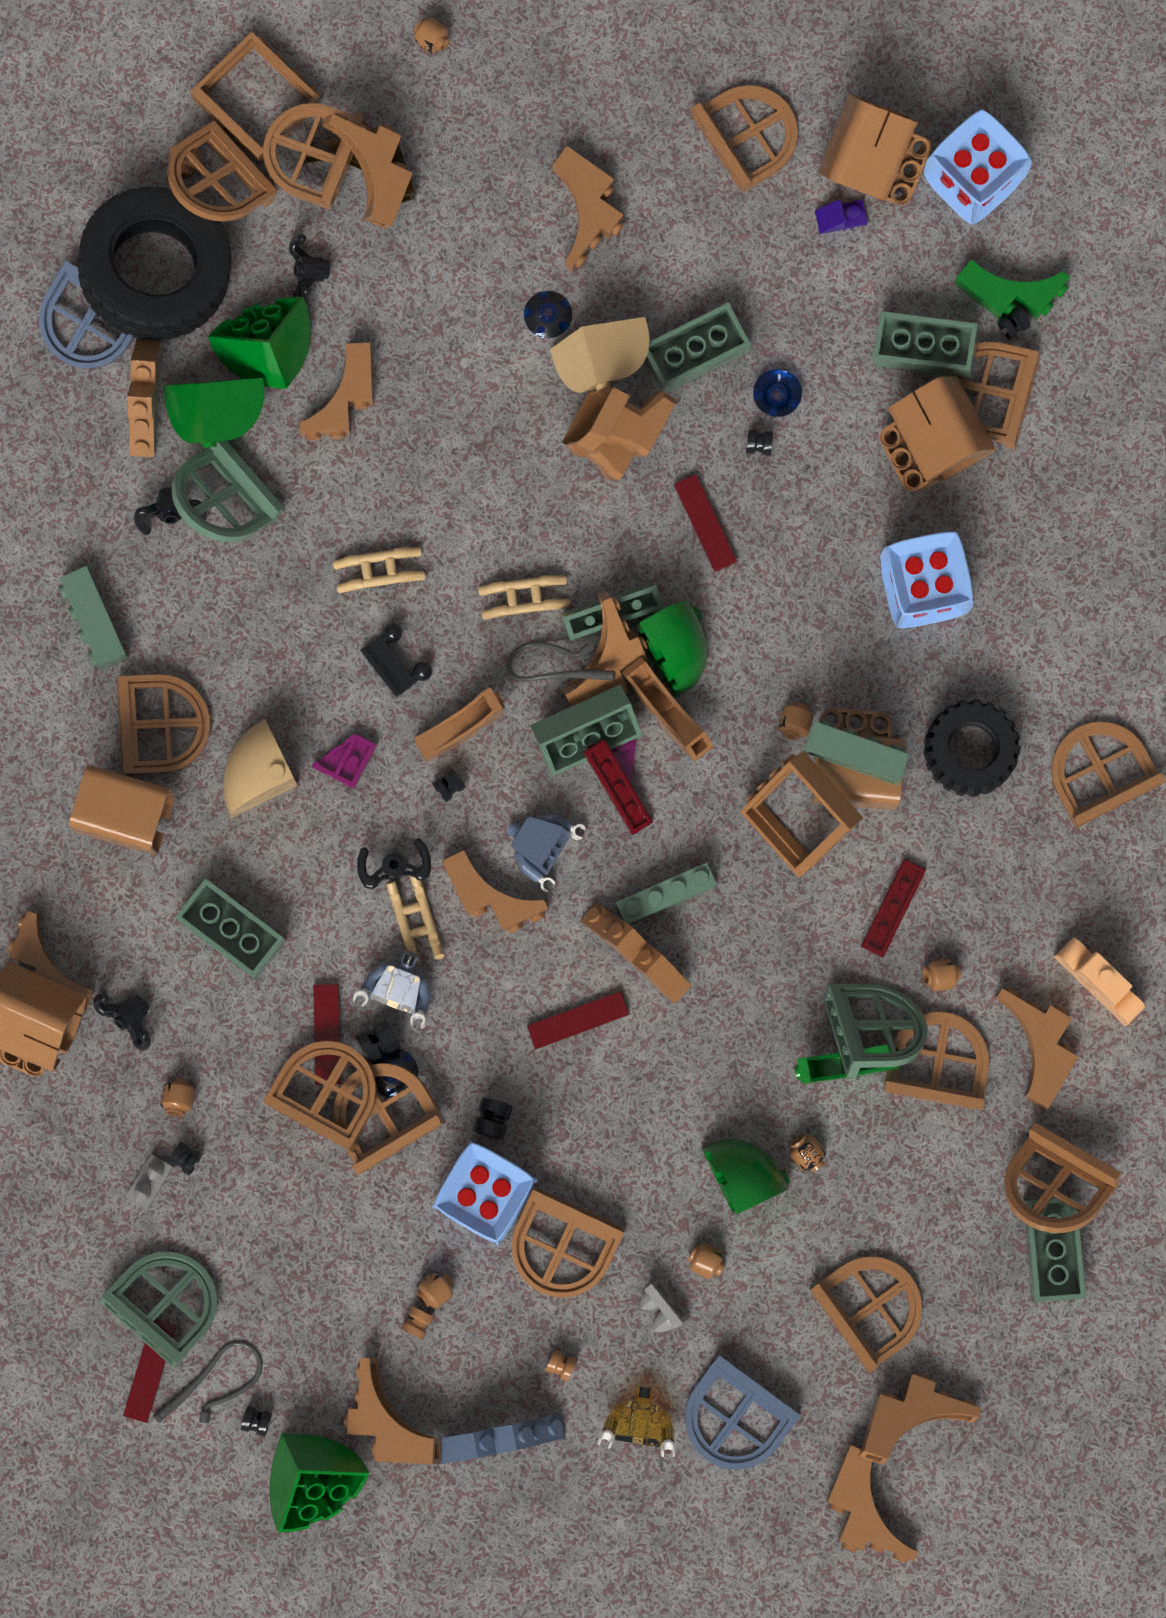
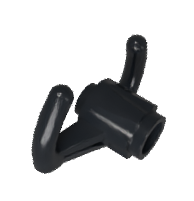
M299 232L293 235L289 243V253L296 260L294 263V275L298 277V285L293 293V297H304L305 302H307L311 293L310 286L312 283L323 282L324 279L329 278L330 264L328 260H324L322 257H311L299 247V243H304L307 239L303 233Z
M171 487L163 488L159 491L156 503L135 510L134 524L144 535L151 533L150 527L143 521L144 518L158 517L160 521L166 524H174L182 518L174 505ZM196 499L188 500L192 508L202 503ZM207 511L199 515L204 520H207Z
M420 838L414 840V845L422 858L421 867L407 863L405 858L399 853H390L383 859L382 867L372 876L368 875L366 869L369 850L363 847L360 849L357 858L359 879L367 889L376 888L384 880H394L406 876L423 881L430 876L431 856L427 846ZM392 861H397L399 864L398 868H390Z
M97 994L93 999L95 1011L101 1016L114 1018V1023L121 1030L127 1029L133 1045L138 1050H148L151 1046V1038L148 1031H142L141 1020L148 1014L149 1005L140 996L135 995L133 998L129 997L123 1004L104 1005L103 1003L109 999L108 995Z

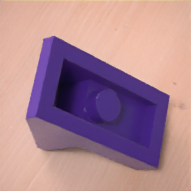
M837 200L815 210L820 234L868 224L863 200L841 204V200Z

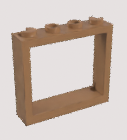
M251 32L190 91L191 98L260 164L264 160V145L260 147L207 93L254 49L308 103L321 104L319 97L321 94L315 90L312 84L308 86L302 81L304 78L295 68L291 70L285 64L286 60L279 52L273 53L268 48L270 45L264 38L257 37ZM307 118L292 123L281 135L288 137Z
M804 750L797 756L791 754L781 763L784 767L781 768L779 766L769 775L771 780L766 779L756 788L759 793H752L746 799L748 804L740 811L798 878L813 868L863 819L861 814ZM793 771L840 823L809 855L763 804Z

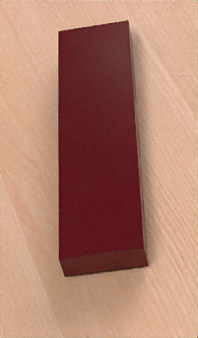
M695 474L675 483L673 486L714 573L736 564V558L697 475Z
M602 738L582 751L631 835L652 824L651 817L605 739Z
M904 858L861 948L884 958L927 869Z
M313 985L314 1043L321 1041L340 1043L339 985ZM336 1055L316 1056L315 1075L327 1081L340 1057ZM315 1081V1085H323Z
M617 992L528 1025L527 1028L535 1050L629 1016L621 992Z
M156 1319L154 1323L173 1339L177 1325ZM146 1343L143 1346L123 1416L148 1423L166 1361Z

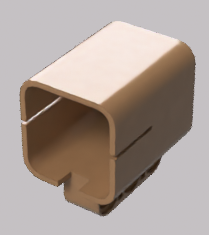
M849 93L818 172L829 180L884 201L887 200L898 205H904L912 198L930 154L931 145L926 138L914 133L918 125L917 121L911 120L910 117L874 103L873 105V102ZM921 141L922 146L920 150L913 152L914 143ZM907 164H912V171L904 175V167ZM903 187L902 195L895 198L894 191L896 188Z
M957 376L936 378L914 391L919 402L915 394L911 393L891 405L888 411L895 422L885 427L880 433V442L903 486L909 491L926 490L938 482L945 481L959 474L996 451ZM894 431L898 436L895 443L891 440V434ZM904 453H907L909 457V461L906 465L903 463L902 456ZM916 474H918V476L920 477V483L918 486H916L913 481V478Z
M828 708L820 716L819 722L824 720L827 715L834 716L837 719V725L833 728L842 731L844 728H848L858 732L857 736L864 739L870 736L881 740V744L891 747V745H897L905 748V739L891 738L892 719L886 713ZM852 717L859 718L862 726L858 729L852 728L849 724V719ZM878 719L883 720L887 728L883 731L877 730L874 727V721ZM815 757V764L853 807L897 810L901 799L902 779L900 784L896 786ZM812 793V804H822Z
M87 765L70 816L69 827L75 833L157 856L164 833L156 830L160 818L169 820L175 801V794L171 788Z
M8 962L0 973V1063L34 1077L42 1075L45 1069L54 1072L61 1061L57 1058L58 1053L66 1054L76 1037L88 995L12 962Z

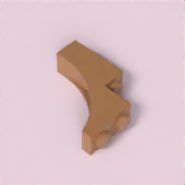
M370 343L346 344V364L340 386L334 397L321 411L300 422L301 437H306V440L311 441L320 440L321 436H330L331 439H344L345 435H350L349 406H354L356 410L368 409V405H374Z
M642 657L622 671V674L642 705L655 716L664 732L694 762L714 747L705 731L677 703Z
M491 687L482 691L460 711L415 737L414 742L426 763L478 735V730L504 717L503 709L505 708V703L498 691L494 693Z
M464 850L442 861L468 917L471 915L474 918L482 916L488 912L487 908L491 906L503 933L509 931L510 934L522 929V923L531 920L532 923H535L546 917L544 913L548 911V907L544 900L516 899L492 888L478 875Z
M27 911L26 916L22 915L18 922L17 929H19V933L16 939L12 938L8 946L9 958L36 968L35 973L88 995L83 1011L85 1015L94 991L74 983L55 967L42 943L40 916Z

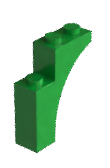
M971 260L956 277L954 284L998 319L1003 315H1010L1011 311L1016 307L1014 302L1038 319L1041 314L1046 316L1054 307V304L1051 302L1056 296L1061 298L1069 289L1067 283L1070 276L1062 271L1055 276L1040 281H1011L993 275Z
M894 1043L896 1051H899L898 1044ZM887 1044L864 1049L865 1053H889ZM840 1053L798 1058V1065H795L797 1080L801 1079V1084L811 1085L837 1079L854 1078L846 1076ZM902 1065L896 1067L860 1068L857 1077L902 1069Z

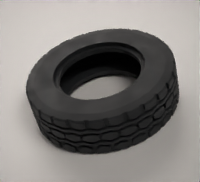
M148 186L123 191L120 195L117 194L108 199L106 203H103L95 211L94 215H91L86 224V229L83 230L78 258V278L80 287L83 289L82 293L87 303L91 304L90 307L97 316H100L106 324L116 328L117 331L123 334H129L132 337L144 340H169L179 338L181 335L185 336L208 322L209 317H213L225 297L232 259L231 247L228 245L229 240L226 231L223 230L220 221L208 220L187 210L176 199L172 190L166 187L156 186L155 188ZM149 232L165 234L175 238L186 247L193 258L195 273L186 285L174 292L162 295L143 293L128 285L119 275L114 263L116 251L126 240L138 234Z

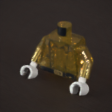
M638 1386L636 1401L625 1400L624 1403L617 1404L606 1417L603 1430L597 1441V1444L600 1445L602 1439L608 1440L610 1443L608 1448L612 1447L614 1440L661 1447L662 1457H664V1451L667 1449L672 1450L673 1457L676 1455L674 1427L668 1413L661 1409V1405L651 1404L652 1388Z

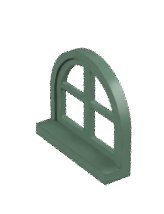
M227 441L217 442V447H209L187 460L179 468L172 482V498L180 516L195 531L216 541L237 542L245 540L274 523L285 509ZM209 463H212L231 485L216 495L195 473V471ZM189 476L209 498L193 508L186 494V483ZM237 493L257 515V517L244 525H240L221 503ZM216 506L234 528L216 526L199 515Z
M829 984L823 1001L847 1077H857L860 1068L901 1066L911 1062L920 1054L927 1039V1023L921 1010L907 996L892 988L877 984ZM848 998H872L879 1020H855ZM880 1000L898 1007L909 1020H886ZM858 1030H883L889 1053H865ZM889 1030H913V1040L906 1048L896 1051Z
M157 1252L144 1256L134 1262L101 1296L100 1303L176 1369L188 1352L209 1330L216 1313L217 1294L209 1273L197 1261L176 1252ZM159 1266H173L187 1273L168 1291L146 1271ZM140 1275L165 1295L147 1316L122 1295ZM194 1279L200 1285L204 1297V1308L200 1318L177 1299L180 1293ZM172 1302L196 1323L179 1343L154 1323Z

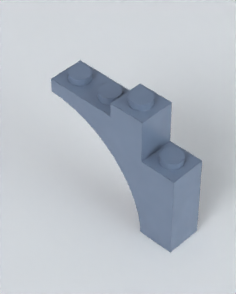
M553 1414L442 1437L441 1464L520 1450L564 1439L565 1434L561 1414Z

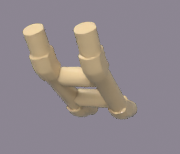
M401 547L374 553L351 555L334 560L333 566L336 570L361 564L363 579L359 578L337 584L338 593L394 583L425 580L424 571H403L397 573L395 559L420 557L421 548ZM385 561L387 575L373 577L371 563Z
M545 575L479 586L478 592L480 596L506 591L508 606L503 605L482 610V618L486 620L543 610L570 608L569 599H548L542 601L540 586L565 585L567 578L565 575ZM530 588L532 602L518 604L516 590Z
M410 876L417 902L404 906L396 881L386 882L406 951H411L418 955L413 939L428 935L434 958L437 960L442 959L444 953L422 881ZM420 911L424 925L410 929L406 915ZM419 956L415 967L420 965Z

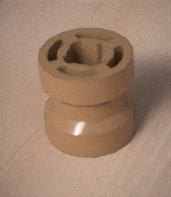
M412 1306L409 1311L410 1318L404 1321L401 1329L423 1340L426 1335L425 1329L427 1325L432 1323L434 1316Z
M555 1349L545 1371L550 1374L555 1373L560 1376V1379L568 1382L578 1359L572 1356L566 1357L562 1351Z

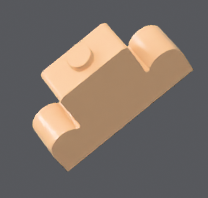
M1071 938L1054 956L1124 1026L1129 1025L1145 1008L1144 1003L1130 991L1132 985L1098 952L1091 954L1078 939Z

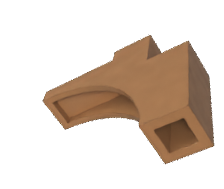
M335 113L326 116L322 126L335 133L347 144L361 166L367 192L366 210L363 219L383 229L392 227L413 174L406 170L407 167L404 164L395 161L391 163L401 135L395 133L393 127L385 124L372 128L370 132L368 126L361 123L353 124L343 114Z
M566 146L554 162L553 172L566 184L577 207L579 219L577 237L570 254L565 260V267L573 272L576 267L579 269L583 267L588 259L586 256L591 248L595 250L602 240L600 235L609 240L612 235L617 236L621 232L624 224L622 223L623 214L603 201V199L609 200L615 191V188H613L614 178Z
M137 338L132 353L131 384L127 395L130 456L155 457L156 410L163 358V339L144 340Z
M607 591L598 594L602 611V632L597 650L585 669L614 670L616 677L615 680L575 678L567 685L561 687L569 707L617 685L622 686L625 694L628 693L626 687L628 682L622 671L640 657L644 660L647 659L644 650H647V645L643 637H638L633 630L630 631L625 619H620L617 612L621 610L616 597H611Z
M597 902L580 920L674 1004L692 986L633 927L621 918L614 916Z
M1009 987L1006 990L1002 988L995 999L1007 1007L1017 1018L1026 1033L1031 1049L1032 1073L1024 1097L1046 1110L1051 1105L1078 1059V1056L1074 1054L1075 1050L1064 1043L1061 1046L1057 1044L1072 1018L1067 1016L1069 1012L1059 1005H1055V1007L1050 1005L1043 1013L1041 1012L1042 1007L1030 1000L1026 1003L1019 998L1020 994Z
M360 1358V1363H358L356 1370L357 1377L359 1378V1388H357L355 1394L358 1408L348 1409V1413L345 1416L344 1423L347 1434L376 1436V1440L372 1445V1454L375 1456V1462L441 1464L442 1438L423 1434L404 1422L393 1410L384 1394L379 1377L378 1358Z
M921 1373L912 1374L906 1380L901 1401L898 1400L897 1396L889 1393L880 1394L875 1399L859 1457L883 1465L888 1460L899 1438L912 1428L925 1422L940 1419H956L973 1423L979 1418L981 1408L975 1406V1403L970 1400L961 1399L959 1401L951 1398V1395L947 1392H934L936 1382L931 1381L929 1376Z
M849 1444L826 1500L831 1503L830 1509L842 1514H844L845 1510L849 1511L838 1540L843 1542V1548L856 1553L857 1549L863 1551L866 1543L870 1542L869 1548L883 1553L884 1549L894 1553L892 1558L907 1563L908 1559L915 1561L918 1552L900 1542L887 1529L875 1508L870 1486L872 1461L859 1457L861 1449Z

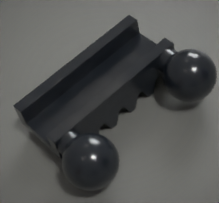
M389 623L384 627L383 634L378 636L369 646L362 648L360 652L392 694L398 698L415 685L417 681L428 680L433 671L429 663L421 661L415 664L413 673L409 674L387 645L388 642L394 643L401 639L403 634L402 628L396 623Z

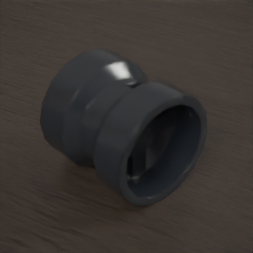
M1019 307L1013 309L1009 316H1003L997 320L1001 331L1006 328L1008 333L1005 334V337L1010 341L1017 337L1018 332L1026 331L1031 327L1028 317Z
M749 429L746 454H754L758 451L762 455L770 456L773 432L765 431L764 433H758L756 430Z
M452 768L445 772L443 778H437L432 782V785L437 792H440L445 802L452 799L454 793L461 792L466 788Z
M180 1142L172 1152L168 1163L174 1167L179 1166L183 1173L190 1176L195 1169L193 1166L195 1163H199L202 1155L197 1151L192 1152L186 1144Z
M247 1406L240 1430L246 1432L254 1431L257 1435L265 1437L272 1413L267 1411L259 1412L256 1408Z

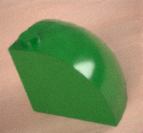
M304 297L277 298L274 300L275 303L262 307L258 303L241 310L242 315L234 320L226 319L208 336L210 344L219 360L235 375L242 379L263 378L264 387L287 389L300 372L308 353L311 329L308 308Z
M263 378L163 385L167 414L175 432L187 443H202V448L217 447V442L233 440L245 434L257 421L264 402Z
M688 600L678 602L641 621L638 629V637H643L647 645V652L675 698L690 690L698 682L705 670L708 658L707 639L700 623L703 617L696 606L692 607Z
M726 1139L716 1141L701 1148L734 1216L789 1190L787 1185L791 1182L786 1171H779L772 1158L755 1144L744 1140Z
M281 1433L270 1475V1506L278 1533L310 1528L309 1524L323 1518L324 1521H327L343 1510L342 1506L351 1497L355 1499L367 1481L369 1471L363 1460L348 1447L325 1437L309 1434Z

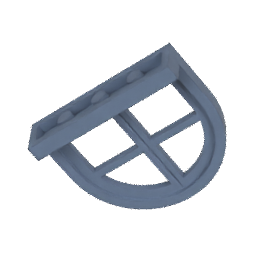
M65 260L41 304L39 325L42 337L50 351L69 365L87 369L106 366L120 358L129 348L135 337L121 333L118 340L115 341L90 326L97 315L91 307L88 309L83 320H80L56 305L69 281L80 287L78 267ZM54 310L79 324L66 348L58 340L54 331ZM87 330L113 345L108 350L97 355L82 356L74 353Z
M718 1355L695 1386L688 1399L685 1411V1425L692 1445L706 1460L722 1468L745 1469L758 1465L772 1455L801 1415ZM718 1376L746 1395L730 1419L703 1400ZM753 1401L780 1420L764 1444L737 1425ZM700 1404L726 1422L710 1446L701 1435L698 1425ZM733 1429L760 1447L756 1451L743 1456H728L717 1452Z

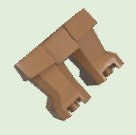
M614 387L600 390L601 392H589L562 441L563 444L574 456H585L600 467L602 476L611 481L614 479L619 481L634 455L640 458L641 455L646 457L649 454L675 406L676 399L664 391H656L640 408L627 402L630 395Z

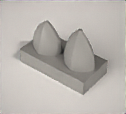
M151 1154L125 1197L148 1210L172 1171L173 1166Z
M659 1278L644 1289L645 1292L641 1297L640 1308L644 1310L659 1308L661 1310L654 1320L653 1332H666L674 1328L677 1329L690 1318Z

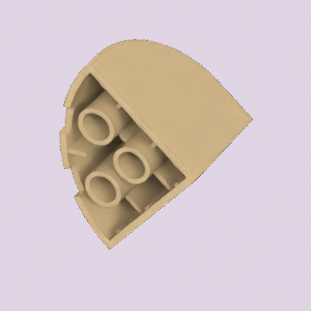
M645 317L580 327L550 349L555 368L561 380L574 392L581 393L595 389L597 392H601L600 390L611 388V384L634 374L642 366L648 354L650 338Z
M265 719L253 725L240 737L227 759L223 776V793L230 818L298 786Z

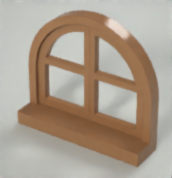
M754 85L738 86L723 92L703 105L699 102L691 107L692 117L741 193L780 171L793 155L798 136L796 118L787 102L767 88ZM753 99L762 101L771 106L776 112L754 124L739 100ZM734 102L750 128L727 141L711 115ZM782 119L785 128V141L782 149L775 157L760 132ZM756 136L771 161L749 174L733 148Z
M301 104L283 112L270 126L263 147L265 165L271 179L281 190L298 199L332 210L354 154L343 140H341L336 155L312 147L313 138L321 118L325 119L328 115L340 113L347 116L349 122L366 125V118L364 114L356 112L355 115L324 104ZM316 117L306 144L281 135L289 125L297 120ZM277 144L302 153L291 180L282 172L276 158ZM307 155L332 164L321 192L296 183Z
M212 121L180 142L173 151L168 164V182L176 199L193 214L208 220L232 221L249 214L261 205L266 208L273 202L278 191L215 121ZM204 143H207L226 164L212 174L191 153ZM185 157L205 177L189 189L184 185L181 176V165ZM232 172L252 193L251 196L240 203H237L218 182ZM213 186L230 206H211L201 202L195 196L208 187Z
M998 342L978 343L975 359L989 356L982 382L959 380L964 390L978 393L974 408L977 414H979L984 394L1010 400L1002 429L983 426L991 441L1003 443L1007 448L1016 450L1041 359L1039 351ZM994 356L1021 361L1013 391L987 385Z
M156 674L117 677L122 775L132 777L133 775L171 773L192 763L205 747L210 732L208 708L199 692L184 680L170 675ZM162 688L164 719L136 720L135 689ZM168 689L178 692L189 701L194 709L196 718L169 719ZM197 727L196 736L190 747L181 755L172 758L170 728ZM165 728L167 760L139 761L137 730Z
M1092 722L1074 729L1061 741L1053 756L1051 768L1053 785L1075 828L1166 782L1162 772L1158 773L1142 742L1128 729L1110 722ZM1095 735L1110 736L1124 743L1127 748L1101 761L1088 737ZM1080 741L1092 766L1065 779L1064 767L1066 758L1072 747ZM1132 752L1144 776L1116 790L1103 765ZM1095 770L1108 794L1079 808L1067 784Z
M947 1012L923 1014L927 1026L941 1025L936 1052L924 1049L920 1052L922 1055L935 1057L930 1084L898 1078L899 1069L886 1071L882 1092L974 1110H983L985 1102L984 1093L989 1070V1055L981 1034L970 1022L955 1014ZM950 1027L961 1032L969 1040L976 1059L945 1054ZM900 1030L897 1033L893 1043L898 1044L899 1051L907 1047L905 1045L914 1034L913 1030ZM944 1059L976 1065L971 1092L939 1086Z
M333 1041L316 1042L299 1049L286 1061L263 1103L353 1153L358 1145L355 1142L375 1106L377 1097L376 1079L368 1062L353 1048ZM320 1055H336L340 1057L327 1081L304 1069L301 1065L311 1058ZM349 1062L356 1067L363 1083L362 1100L335 1086ZM296 1071L324 1085L311 1110L283 1095ZM332 1091L360 1105L347 1130L319 1115Z
M390 1063L370 1065L375 1077H393L405 1083L408 1088L385 1102H382L377 1094L371 1116L378 1113L391 1137L365 1153L357 1140L355 1143L358 1145L354 1152L351 1153L347 1150L355 1164L352 1167L357 1175L371 1169L447 1123L424 1083L413 1072L402 1066ZM358 1070L346 1079L340 1089L352 1095L360 1084L363 1087ZM413 1092L425 1111L426 1116L399 1132L386 1107L408 1093ZM337 1093L333 1112L334 1123L347 1130L350 1125L347 1116L350 1099Z
M1035 1122L1030 1128L1028 1139L1007 1167L1004 1192L1009 1207L1021 1221L1041 1231L1065 1233L1084 1227L1098 1215L1119 1186L1121 1172ZM1035 1151L1063 1167L1050 1185L1043 1183L1022 1170ZM1071 1173L1099 1188L1086 1207L1058 1191ZM1018 1176L1045 1191L1032 1209L1023 1202L1019 1195L1017 1187ZM1053 1196L1079 1211L1065 1218H1050L1040 1215Z
M534 1187L513 1233L512 1256L514 1264L524 1281L540 1293L552 1297L576 1296L591 1289L604 1276L626 1229L538 1187ZM537 1210L568 1223L557 1248L527 1235ZM576 1227L606 1241L595 1266L565 1253ZM525 1240L554 1253L543 1278L532 1269L527 1260ZM562 1257L590 1270L585 1277L576 1282L567 1284L551 1282Z
M880 1257L854 1259L809 1289L869 1373L907 1345L915 1335L920 1324L922 1301L919 1289L913 1278L904 1268L888 1259ZM869 1269L883 1271L893 1276L898 1283L876 1298L858 1272ZM853 1274L872 1302L849 1317L830 1290ZM905 1290L909 1303V1312L903 1329L899 1331L882 1305ZM878 1309L897 1336L873 1352L855 1324Z

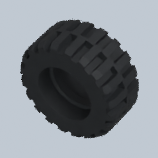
M973 699L972 702H967L966 700L958 701L957 704H951L946 707L930 725L924 740L925 748L923 754L927 761L926 767L928 771H931L934 775L932 778L937 783L943 784L945 790L955 791L956 795L960 796L967 794L970 797H977L983 793L986 795L1004 784L1016 768L1021 746L1018 744L1020 740L1019 733L1015 732L1013 720H1008L1004 710L994 708L995 704L990 702L984 704L978 699ZM964 726H977L985 730L991 736L995 745L994 757L990 764L977 771L966 770L958 766L949 754V741L955 731Z

